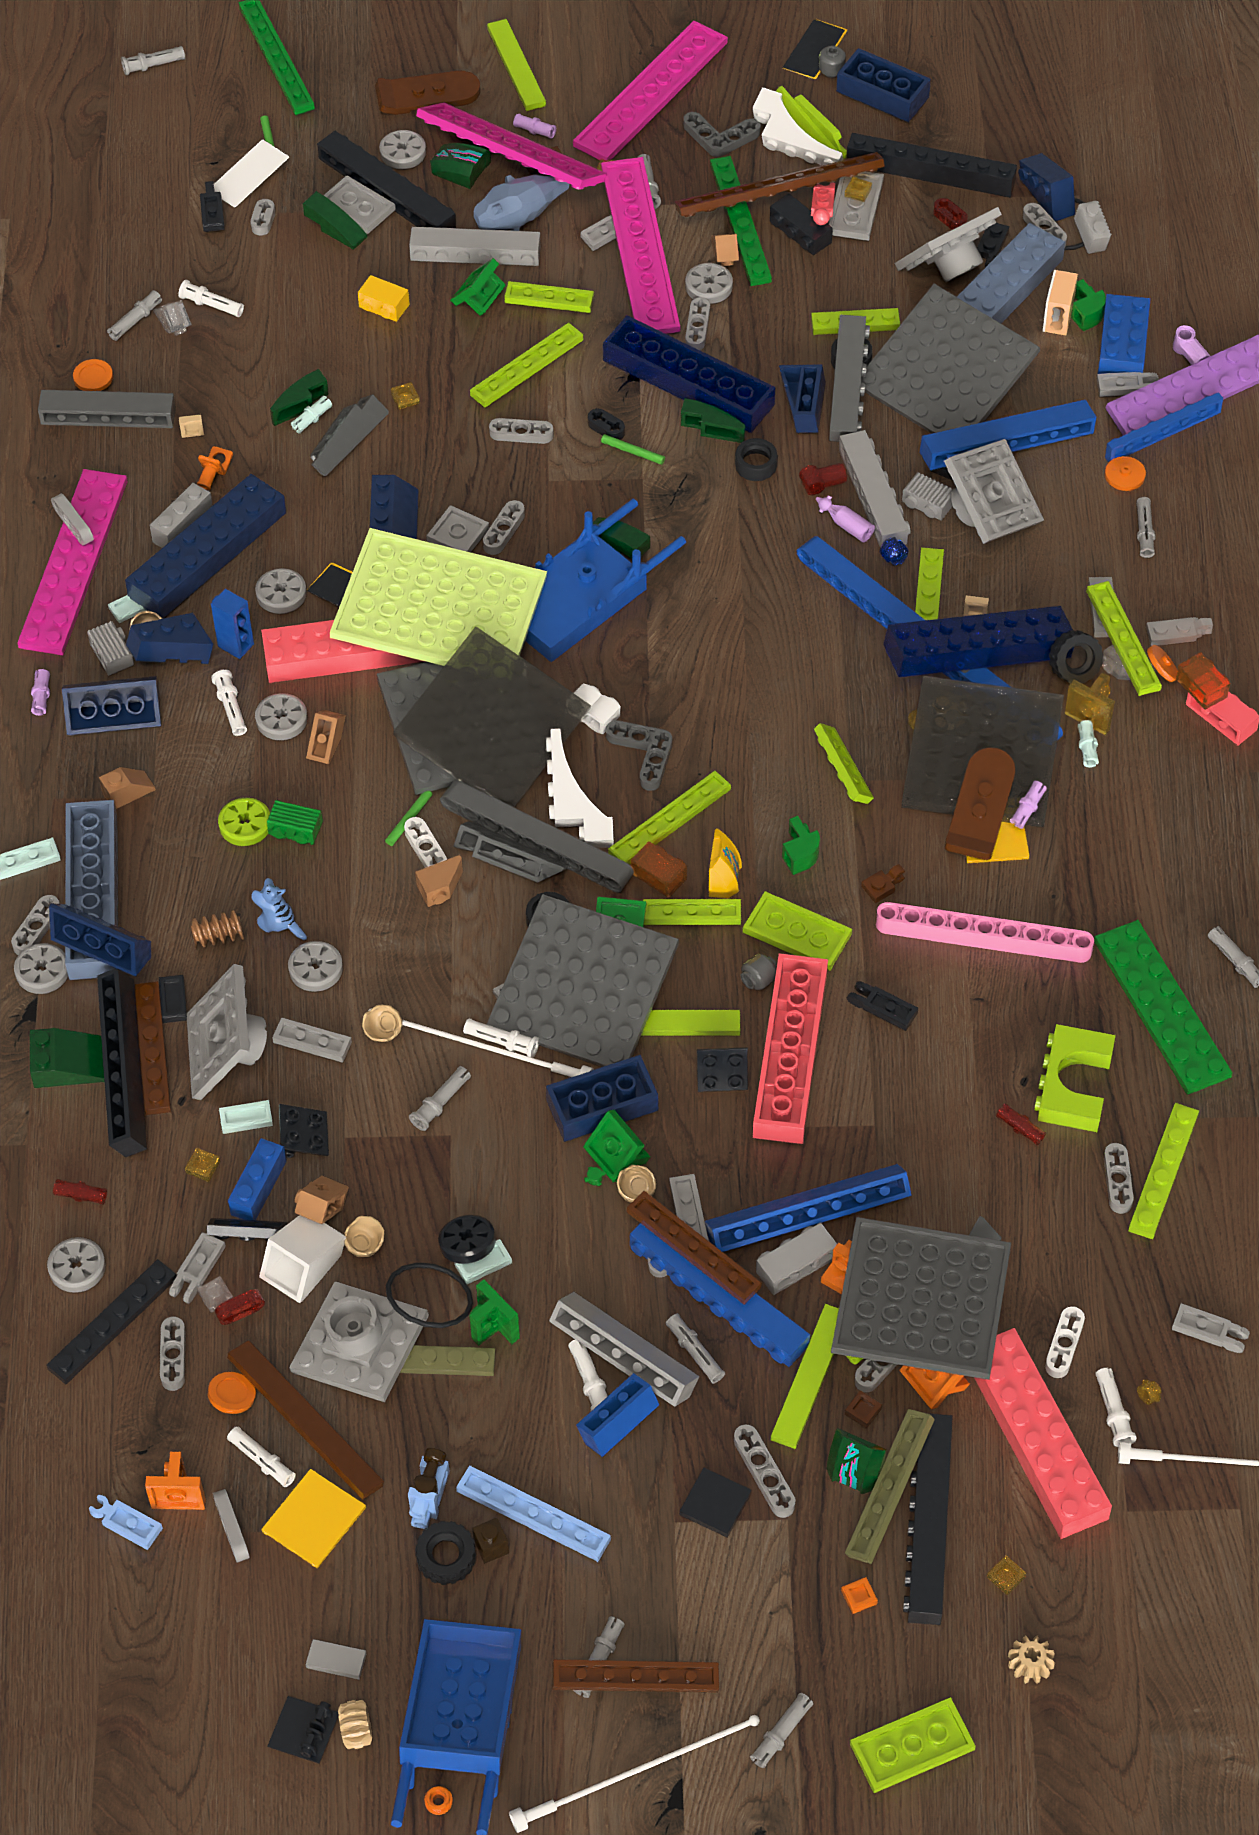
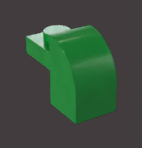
M1084 279L1077 281L1075 299L1077 301L1073 302L1071 318L1082 331H1085L1102 321L1106 296L1103 290L1095 293L1094 289Z
M798 816L789 819V834L793 840L783 843L782 858L792 875L811 868L819 857L820 835L818 830L810 833L807 824L802 823Z

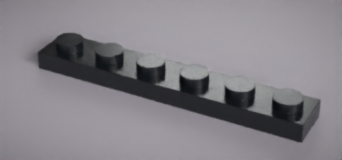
M157 1259L46 1364L47 1369L65 1385L69 1383L174 1282L177 1277L176 1273Z

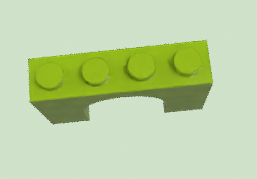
M1056 1024L1055 1033H1049L1047 1048H1051V1053L1045 1054L1043 1068L1047 1069L1046 1075L1041 1074L1039 1089L1043 1090V1094L1036 1098L1034 1110L1039 1111L1038 1121L1098 1132L1104 1098L1070 1091L1061 1083L1058 1074L1065 1067L1074 1064H1085L1109 1069L1116 1035Z

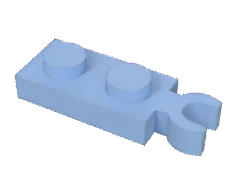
M103 1495L97 1496L98 1502L103 1504L102 1508L95 1509L92 1506L89 1507L90 1514L93 1517L103 1518V1526L146 1550L150 1548L163 1529L161 1523L119 1500H116L113 1506L110 1505L108 1499Z

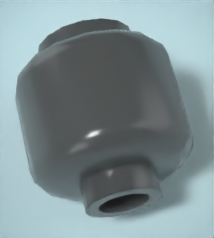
M828 46L822 49L819 54V70L827 77H836L839 70L846 63V55L843 49L837 46Z
M757 954L742 965L741 980L749 989L762 990L775 981L777 964L772 957Z

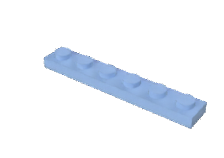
M470 1465L456 1487L458 1493L597 1562L611 1541V1535Z

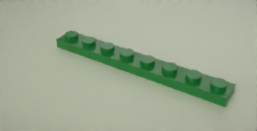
M260 0L238 2L239 9L294 114L297 115L314 110V102Z
M731 156L710 159V167L718 191L740 186ZM746 201L738 202L732 207L724 206L732 232L737 234L738 250L750 286L771 283L772 276Z

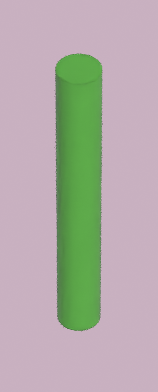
M262 116L260 120L264 139L274 146L268 116Z
M605 434L602 436L601 443L661 465L664 463L665 456Z
M431 791L422 793L385 839L388 845L393 846L405 831V822L417 816L431 798Z

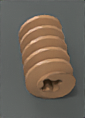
M231 910L230 918L222 912L220 920L217 919L215 914H212L211 922H208L205 916H202L201 924L198 923L196 918L192 919L191 929L196 949L199 941L203 948L206 947L207 940H210L212 945L215 946L217 938L225 944L227 936L234 942L236 934H239L241 939L244 940L240 917L237 916L234 910Z

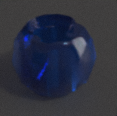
M896 537L886 539L880 547V554L888 563L891 561L892 565H899L908 557V548L901 540L897 541Z

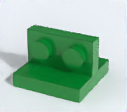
M492 258L474 270L450 301L455 306L465 301L479 316L484 314L506 286L494 273L499 263Z
M598 897L596 912L645 928L647 903L646 901Z
M615 1110L607 1111L583 1146L612 1182H617L621 1170L631 1165L646 1164L650 1159L649 1154L643 1149L645 1145Z
M483 1279L476 1285L478 1305L469 1315L472 1340L479 1346L499 1331L513 1344L520 1339L518 1313Z

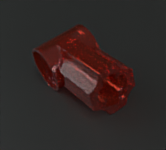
M843 463L822 468L809 465L799 472L800 480L807 494L811 496L821 493L825 487L847 482L846 469Z

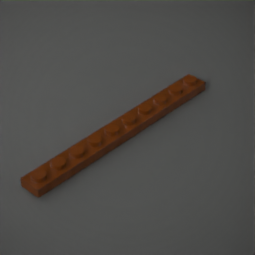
M878 152L678 200L675 201V206L681 216L691 217L697 212H711L721 206L732 207L738 202H752L762 196L772 197L779 192H793L803 186L813 187L823 181L834 182L840 177H854L864 171L874 172L878 168L885 167L884 158Z

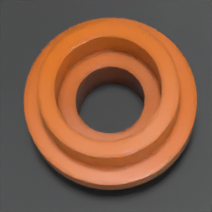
M436 1786L426 1793L424 1802L430 1813L442 1815L450 1810L453 1798L447 1788ZM436 1798H442L444 1800V1802L441 1805H435L433 1803Z

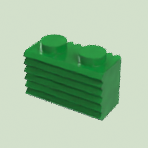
M275 800V804H273L272 811L267 819L268 834L278 839L288 838L300 844L310 843L313 845L323 822L322 811Z

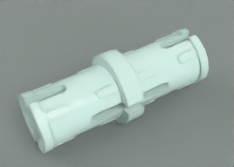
M322 396L311 407L307 406L304 412L291 422L292 428L294 430L298 428L296 432L301 433L312 422L316 423L319 417L332 407L331 401L326 396Z
M1084 720L1078 724L1080 734L1079 748L1082 750L1084 766L1094 767L1099 763L1096 751L1098 742L1094 736L1093 723L1089 720Z

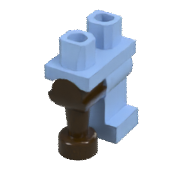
M426 1449L425 1455L422 1456L420 1462L421 1475L416 1476L414 1479L415 1488H409V1513L412 1516L411 1525L413 1527L428 1528L430 1518L437 1519L438 1506L440 1505L450 1472L449 1463L445 1461L446 1453L439 1449Z

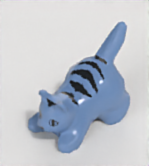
M267 878L260 892L257 890L252 892V900L263 910L257 919L258 926L268 933L289 929L296 937L306 940V934L294 921L291 906L282 897L286 889L274 886L272 879Z

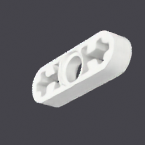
M412 817L405 822V836L425 868L434 865L432 857L435 858L437 863L447 860V857L423 819ZM415 827L416 829H419L420 836L418 837L416 831L411 828ZM423 843H430L433 846L427 851L419 848Z
M1068 1307L1063 1310L1047 1356L1045 1368L1047 1373L1054 1378H1062L1067 1375L1079 1341L1085 1316L1082 1310L1077 1307ZM1071 1316L1076 1317L1072 1330L1067 1329ZM1067 1337L1072 1341V1345L1070 1347H1062L1059 1345L1058 1339ZM1058 1354L1063 1356L1059 1369L1054 1367Z

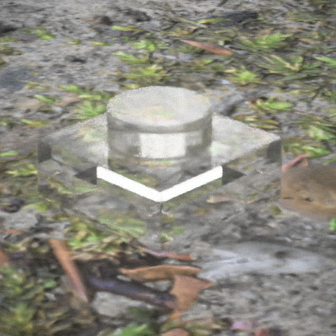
M220 1276L197 1288L198 1294L211 1313L233 1301V1295Z

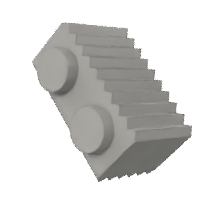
M1098 201L1079 204L1074 220L1087 253L1105 251L1112 234L1108 229L1106 219H1104L1105 216L1101 212V205H1099Z
M917 472L903 489L902 502L911 509L916 508L924 512L929 518L935 517L942 521L953 506L951 496L954 489Z
M110 621L100 627L97 626L96 629L88 630L90 646L108 676L134 665L133 655L124 642L126 638L121 627L116 628L113 621Z

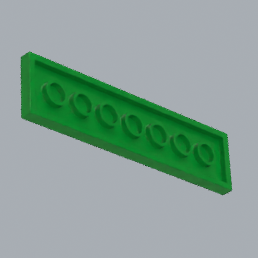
M1139 920L1096 935L1094 943L1185 1093L1189 1095L1231 1078V1069Z

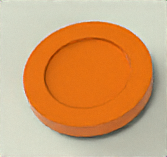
M90 359L77 365L73 372V379L77 388L82 391H102L111 384L113 372L111 366L105 361Z
M1127 456L1112 459L1105 469V478L1108 484L1122 491H1131L1139 488L1144 483L1146 476L1143 464L1137 459Z
M1152 645L1147 649L1151 663L1162 677L1169 682H1174L1179 678L1175 664L1163 649L1157 645Z
M224 1372L218 1374L211 1380L208 1387L210 1403L224 1413L238 1414L245 1412L253 1405L255 1400V1386L240 1373Z

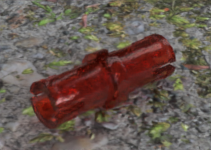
M1006 1103L1003 1104L1002 1107L1004 1109L1000 1108L996 1117L1013 1127L1015 1133H1021L1034 1142L1035 1145H1039V1139L1042 1141L1046 1136V1132L1030 1122L1028 1116H1022Z
M57 1179L55 1181L57 1184H54L53 1188L54 1195L70 1197L77 1202L84 1200L104 1205L107 1198L106 1188L92 1187L80 1181L72 1183Z

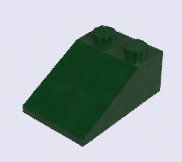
M58 1028L30 1030V1074L34 1088L104 1082L101 1036Z

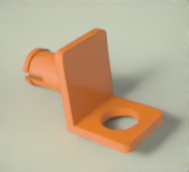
M213 446L208 457L199 455L198 459L204 469L197 485L205 490H210L216 473L225 476L233 452ZM217 454H223L226 458L224 463L221 464L214 457Z

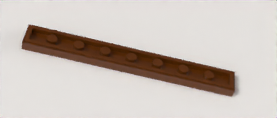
M249 1340L228 1352L227 1358L362 1500L383 1487L384 1481Z

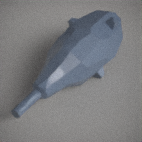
M508 175L505 177V183L493 187L484 199L475 206L474 219L482 230L519 231L520 226L537 218L554 199L568 190L569 183L557 181L553 176L532 175L515 179Z

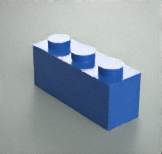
M224 589L220 595L214 597L211 603L217 644L222 650L241 659L254 645L248 601Z
M262 1138L260 1139L228 1199L232 1216L243 1220L257 1219L286 1163L284 1146Z
M633 1373L576 1426L585 1445L603 1457L656 1409L659 1403L651 1385Z

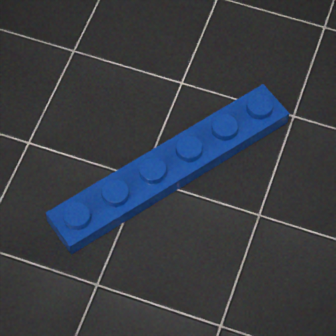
M1219 392L1206 396L1202 400L1189 404L1174 413H1169L1157 421H1152L1146 426L1132 430L1122 437L1112 439L1107 443L1106 460L1110 462L1114 458L1128 456L1221 413L1223 397Z

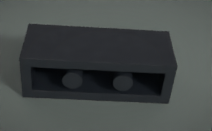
M787 194L770 206V222L813 256L832 243L833 228L827 223L825 225H817L813 220V216H811V210L792 195Z

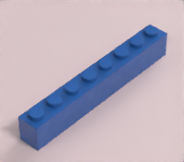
M1081 400L924 435L921 439L920 454L929 470L947 467L944 461L952 456L1006 439L1011 452L1093 434L1097 417L1088 402Z
M895 1164L705 1221L709 1242L724 1252L909 1197L912 1194L907 1172L901 1166Z
M641 1223L630 1233V1247L636 1255L643 1256L646 1259L647 1257L650 1258L651 1265L659 1272L663 1269L666 1270L667 1275L670 1276L675 1285L683 1286L696 1301L704 1302L716 1316L723 1317L729 1321L734 1330L739 1333L743 1332L750 1337L751 1342L758 1348L763 1347L776 1362L784 1363L790 1367L807 1349L810 1342V1334L758 1294H755L744 1305Z

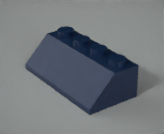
M372 475L370 528L417 539L419 490L396 475Z
M157 676L63 685L62 687L67 735L161 726Z
M56 903L49 905L50 936L52 941L133 976H137L151 959V941L145 937L138 936L122 927H117L101 918H96L68 905Z

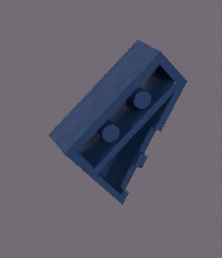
M1043 153L1019 160L1020 169L1018 174L1020 179L1054 221L1076 215L1074 181L1070 173Z
M779 365L796 433L819 432L826 385L823 365Z
M188 613L131 625L126 646L136 661L165 662L166 659H179L180 663H187V660H201V664H208L213 643L195 615Z

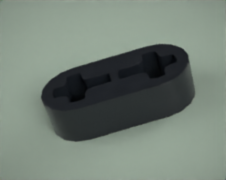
M599 408L592 409L588 413V426L602 436L605 434L619 440L625 436V424L622 420Z

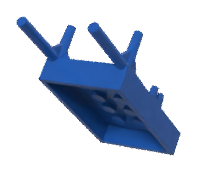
M634 498L598 525L593 524L592 512H585L584 530L580 537L556 556L552 557L548 553L543 564L540 561L535 563L536 569L547 571V578L525 641L550 662H553L647 589L646 574L686 544L684 537L680 536L646 563L641 562V552L634 550L631 563L599 537L601 533L638 506V502Z
M424 1619L399 1747L400 1765H402L391 1819L393 1827L398 1828L402 1826L408 1791L415 1786V1768L425 1767L486 1775L476 1834H488L493 1799L498 1796L499 1775L507 1728H509L510 1714L512 1713V1699L521 1651V1629Z

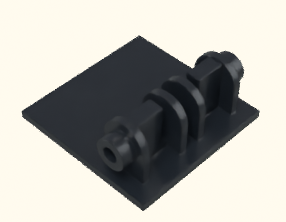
M748 1048L697 1049L698 1092L748 1090Z
M279 1104L280 1145L284 1146L286 1158H292L296 1151L328 1156L327 1111Z
M288 1696L267 1747L320 1764L339 1714L337 1711L331 1710V1705L327 1702L321 1701L320 1705H315Z

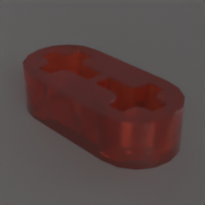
M939 198L934 202L933 213L935 217L953 230L967 223L968 216L966 212L951 200Z
M253 1289L221 1303L216 1307L215 1314L222 1325H228L259 1311L265 1305V1301L260 1291Z

